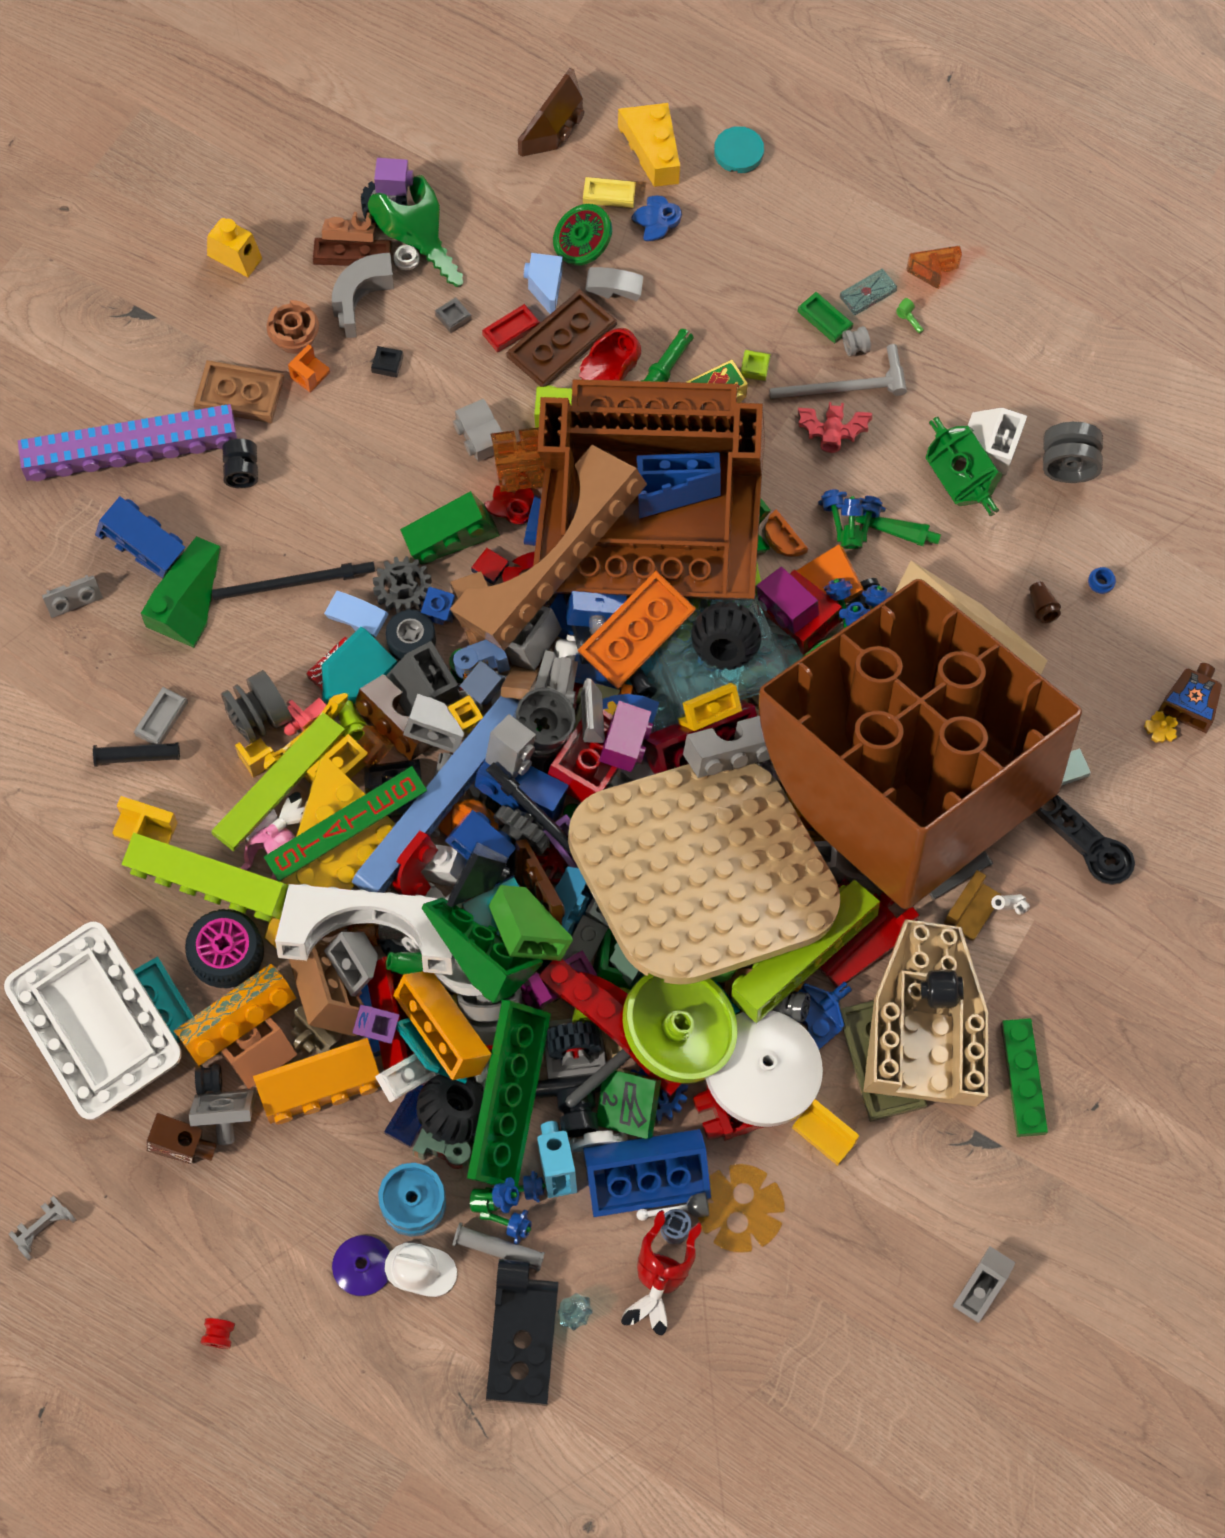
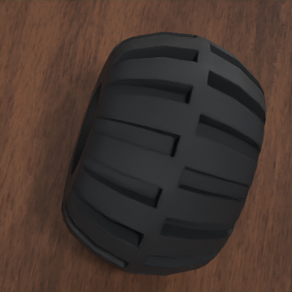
M725 601L717 602L705 608L695 620L691 631L693 648L697 655L707 665L711 667L716 666V669L724 670V668L734 670L749 663L761 645V630L756 617L743 605L737 606V603L729 602L728 604Z
M439 1074L422 1087L418 1095L417 1117L424 1131L427 1134L429 1132L433 1134L431 1138L438 1142L444 1140L445 1144L450 1145L455 1143L462 1144L475 1138L472 1134L477 1129L484 1094L483 1086L480 1083H475V1078L468 1077L466 1083H462Z

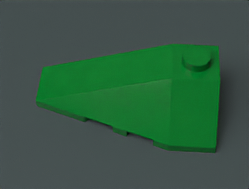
M441 897L424 903L422 910L472 985L492 1003L512 996L541 967L543 963L541 959L509 957L502 937L496 934L498 929L491 925L488 928L479 925L473 921L474 917L469 912L457 905L453 907L446 905L448 900Z

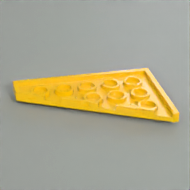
M326 755L319 760L317 772L310 788V794L304 807L296 837L365 795ZM386 816L281 882L287 885L307 884L315 887H337L339 889L351 890L355 886L352 880L357 871L396 824ZM272 917L271 922L267 925L264 938L276 949L275 939L280 920Z

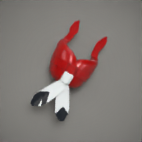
M664 1210L657 1213L653 1227L644 1236L637 1261L639 1280L651 1291L649 1295L631 1305L624 1312L621 1320L623 1325H633L649 1314L652 1329L658 1335H664L667 1329V1316L661 1298L662 1294L677 1290L688 1277L696 1258L695 1240L700 1235L702 1229L700 1222L691 1228L686 1242L685 1259L682 1264L664 1255L653 1253L651 1245L665 1223Z

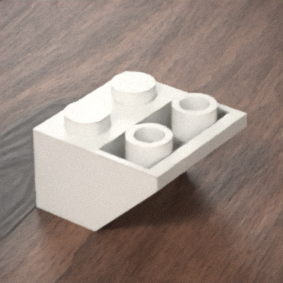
M1005 408L973 412L968 426L973 428L974 435L997 470L1002 472L1003 475H1007L1027 416ZM964 457L959 458V460L967 462Z

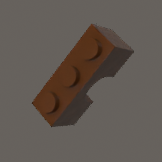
M383 674L359 689L354 706L361 715L365 716L376 727L379 733L395 745L400 753L412 761L433 746L403 735L409 716L400 715L395 711L402 691Z

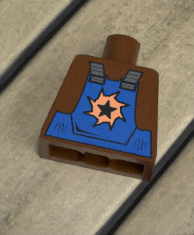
M1200 663L1197 671L1185 669L1166 695L1158 712L1163 711L1164 715L1176 718L1179 722L1207 733L1215 719L1222 688L1220 682L1212 679L1215 668L1208 663Z

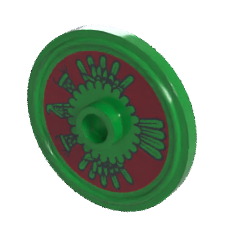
M582 204L570 209L559 220L554 231L553 246L556 254L561 256L565 263L575 266L585 265L597 259L607 248L612 236V222L609 215L601 207L594 204Z

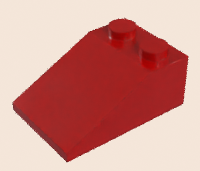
M603 710L604 735L606 739L613 715ZM581 719L551 764L548 775L568 784L567 794L583 802L590 795L607 789L619 768L599 762L604 742H584Z

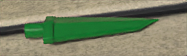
M865 515L855 517L856 522L864 523ZM871 517L869 524L871 528L913 542L919 546H924L925 541L939 544L941 534L929 531L930 525L884 517Z

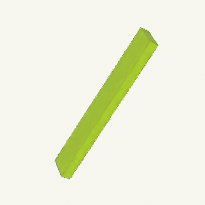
M323 712L212 829V835L232 851H235L307 774V770L319 761L345 733V728Z

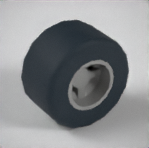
M408 609L394 615L386 627V640L389 652L395 659L400 661L407 653L430 641L435 646L436 633L433 621L426 614L418 610Z

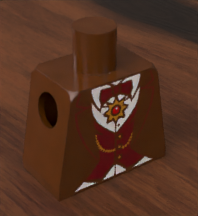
M157 1113L147 1139V1152L192 1164L195 1156L212 1161L217 1144L201 1139L203 1129ZM181 1140H188L191 1144L182 1146L179 1142Z

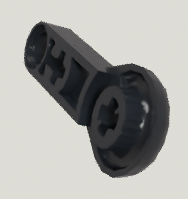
M1059 795L1051 799L1056 806L1053 811H1045L1042 808L1036 811V814L1084 857L1089 872L1099 882L1109 885L1120 884L1127 880L1134 871L1135 860L1130 849L1117 840L1103 836ZM1060 810L1063 811L1061 817L1058 815ZM1064 820L1066 822L1074 821L1073 827L1068 826L1065 828L1063 826ZM1107 859H1116L1115 865L1110 864L1108 866L1105 864Z

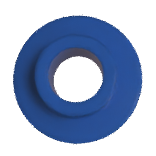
M1106 567L1094 569L1088 577L1090 588L1100 594L1110 592L1116 583L1115 575ZM1102 579L1106 584H1101L1097 580Z

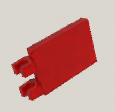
M884 892L880 896L876 893L873 894L880 901L879 908L887 915V919L827 976L833 985L837 988L842 982L848 983L892 951L905 919L918 921L917 918L920 916L918 912L911 907L896 918L889 910V907L895 902Z

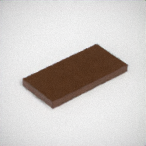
M579 289L506 352V357L540 387L549 385L588 351L599 338L612 330L617 325V320Z

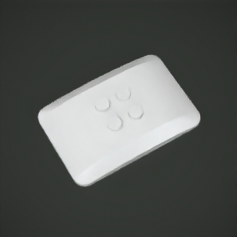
M98 922L84 924L11 973L5 981L4 989L8 998L81 1117L87 1120L100 1118L174 1068L181 1059L182 1052L180 1046L107 929Z

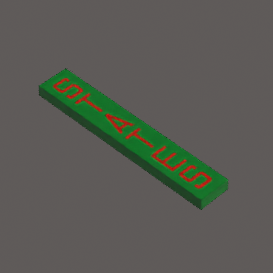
M411 766L265 855L264 859L280 882L426 793L427 789Z

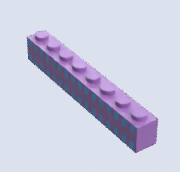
M231 404L17 441L21 469L26 481H41L48 477H65L77 472H94L100 468L122 467L129 463H147L158 458H175L182 454H199L205 450L222 449V445L225 442L238 438Z

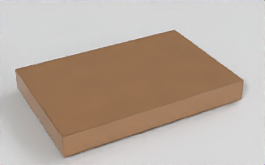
M207 360L194 402V408L198 410L231 404L234 417L272 423L284 382V374Z

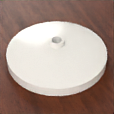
M771 1010L757 1024L744 1012L735 1015L738 1034L734 1052L725 1066L706 1079L712 1096L728 1114L750 1125L772 1127L796 1119L805 1112L816 1098L822 1082V1059L814 1039L800 1023L780 1012Z

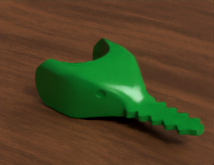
M423 175L413 177V185L409 186L415 205L405 206L397 204L383 193H375L370 196L368 200L369 212L379 228L387 236L418 249L420 254L427 256V261L434 263V268L440 270L441 276L447 277V283L453 284L455 287L462 286L463 274L457 271V265L452 264L453 258L446 255L447 249L441 247L442 241L439 239L440 205L434 190Z

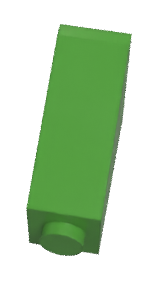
M499 886L489 904V908L509 957L561 961L573 941L571 935L526 887Z

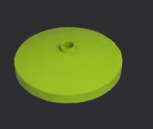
M652 974L645 975L633 986L623 1008L624 1033L634 1055L651 1072L669 1081L694 1083L714 1075L729 1061L737 1042V1020L733 1007L725 993L710 978L691 984L665 983V979Z

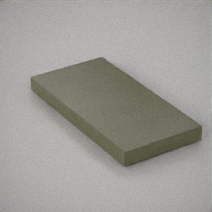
M874 1001L840 1009L844 1023L843 1033L870 1122L927 1107L926 1100L863 1092Z

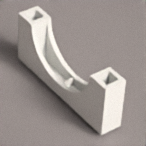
M289 884L275 939L278 958L307 961L315 944L330 932L352 924L375 923L395 928L409 936L416 943L422 954L423 972L453 975L455 964L454 956L422 910L424 903L438 898L422 895H399L392 892L378 893L366 890H346L337 887H315L307 884ZM462 903L458 904L457 906L462 908Z

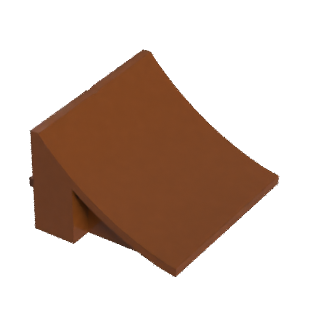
M573 379L571 404L568 398L540 397L538 454L545 466V474L538 518L534 565L539 563L558 544L575 516L580 498V480L575 464L591 445L637 468V456L719 453L721 469V495L639 518V501L637 496L554 594H571L572 591L631 596L657 571L684 598L755 601L759 516L765 448L763 403H737V384Z

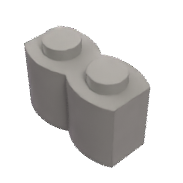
M484 399L455 411L456 420H453V424L458 435H464L466 439L464 445L469 456L474 455L479 462L507 450L505 436Z

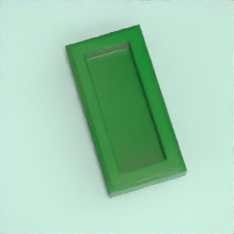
M817 292L798 306L797 312L834 344L843 337V331L853 328V323Z

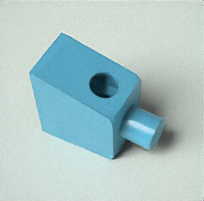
M556 1121L545 1122L540 1126L542 1135H539L537 1140L548 1199L577 1193L576 1173L567 1131H559L558 1122Z

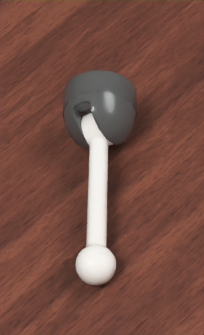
M706 1192L692 1195L686 1205L650 1211L640 1209L637 1211V1218L645 1221L648 1217L656 1216L661 1210H664L665 1214L672 1209L688 1211L694 1217L709 1216Z

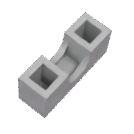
M760 716L738 721L734 741L721 739L713 728L688 734L683 752L684 757L698 778L770 759L761 728Z

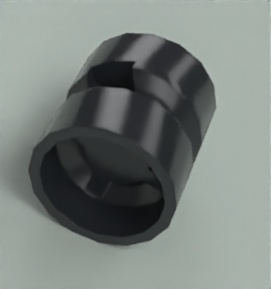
M232 439L222 445L224 463L223 482L232 488H248L256 485L258 482V465L256 464L257 445L247 439Z
M578 1087L564 1089L557 1093L558 1110L563 1113L560 1117L561 1131H567L568 1137H583L586 1133L599 1131L597 1113L592 1111L596 1107L594 1090L575 1107L571 1108L565 1101Z

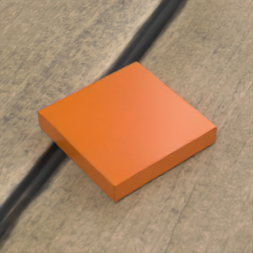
M839 544L796 570L825 594L824 587L829 585L831 580L844 578L845 581H850L853 588L850 589L851 595L844 598L845 604L861 595L864 591L843 547Z

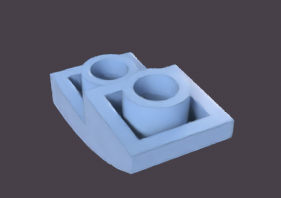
M336 591L324 613L329 619L350 625L355 631L363 627L373 637H377L389 615L377 606L340 591Z

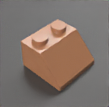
M270 1017L220 1051L248 1089L256 1086L253 1076L285 1066L297 1055L280 1027Z

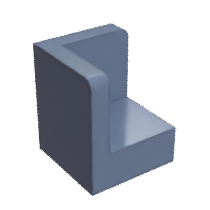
M480 661L460 687L477 702L487 705L500 690L506 678L496 673L485 662Z

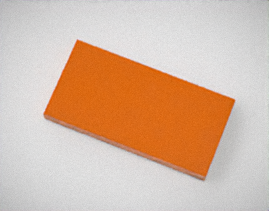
M655 571L578 649V652L619 690L696 611V608L665 578Z

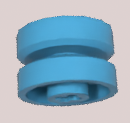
M418 1163L401 1164L389 1171L382 1180L378 1191L382 1215L388 1226L398 1234L409 1237L423 1236L434 1230L443 1220L447 1207L444 1186L438 1174L428 1166ZM412 1196H417V1200L415 1202H408L411 1201Z

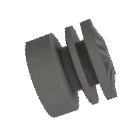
M264 670L246 679L250 692L245 693L238 684L233 686L237 697L236 700L228 690L221 693L225 711L231 723L249 744L257 740L252 728H255L261 737L266 735L264 721L267 720L274 729H277L292 720L282 696Z
M537 688L528 692L519 701L513 715L516 720L536 734L533 745L535 751L531 755V758L535 760L548 759L557 755L567 742L575 724V710L570 700L561 692L550 688ZM539 725L544 727L541 732L536 730Z

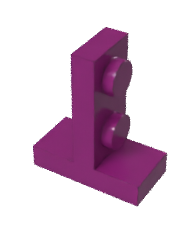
M583 950L564 960L575 971L597 976ZM538 973L532 975L520 987L522 1000L525 1005L539 1010H543L546 1005L559 999L544 985Z

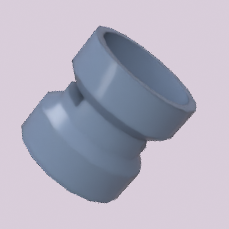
M669 1210L664 1214L665 1223L660 1229L661 1235L670 1244H681L688 1238L691 1228L690 1217L683 1210Z

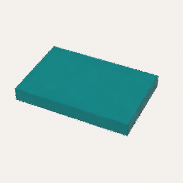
M157 956L133 971L177 1043H180L181 1041L174 1030L194 1016Z

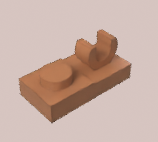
M357 212L353 213L351 220L331 217L324 221L322 239L374 242L376 223L371 222L372 216L370 213H367L366 221L364 222L358 220Z

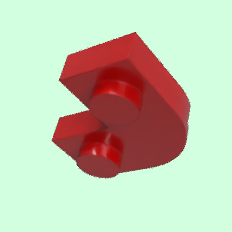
M422 831L416 834L396 861L401 866L397 880L392 883L399 895L426 896L431 888L421 871L433 859L438 849L429 835Z

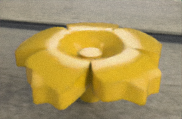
M1156 711L1152 715L1151 720L1145 721L1144 728L1148 734H1152L1151 740L1155 743H1163L1165 739L1172 742L1177 737V730L1174 728L1178 725L1176 718L1171 716L1165 718L1163 711Z

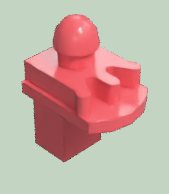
M318 698L303 711L293 700L287 701V708L292 720L284 726V733L292 736L297 733V730L303 732L320 715L326 704Z

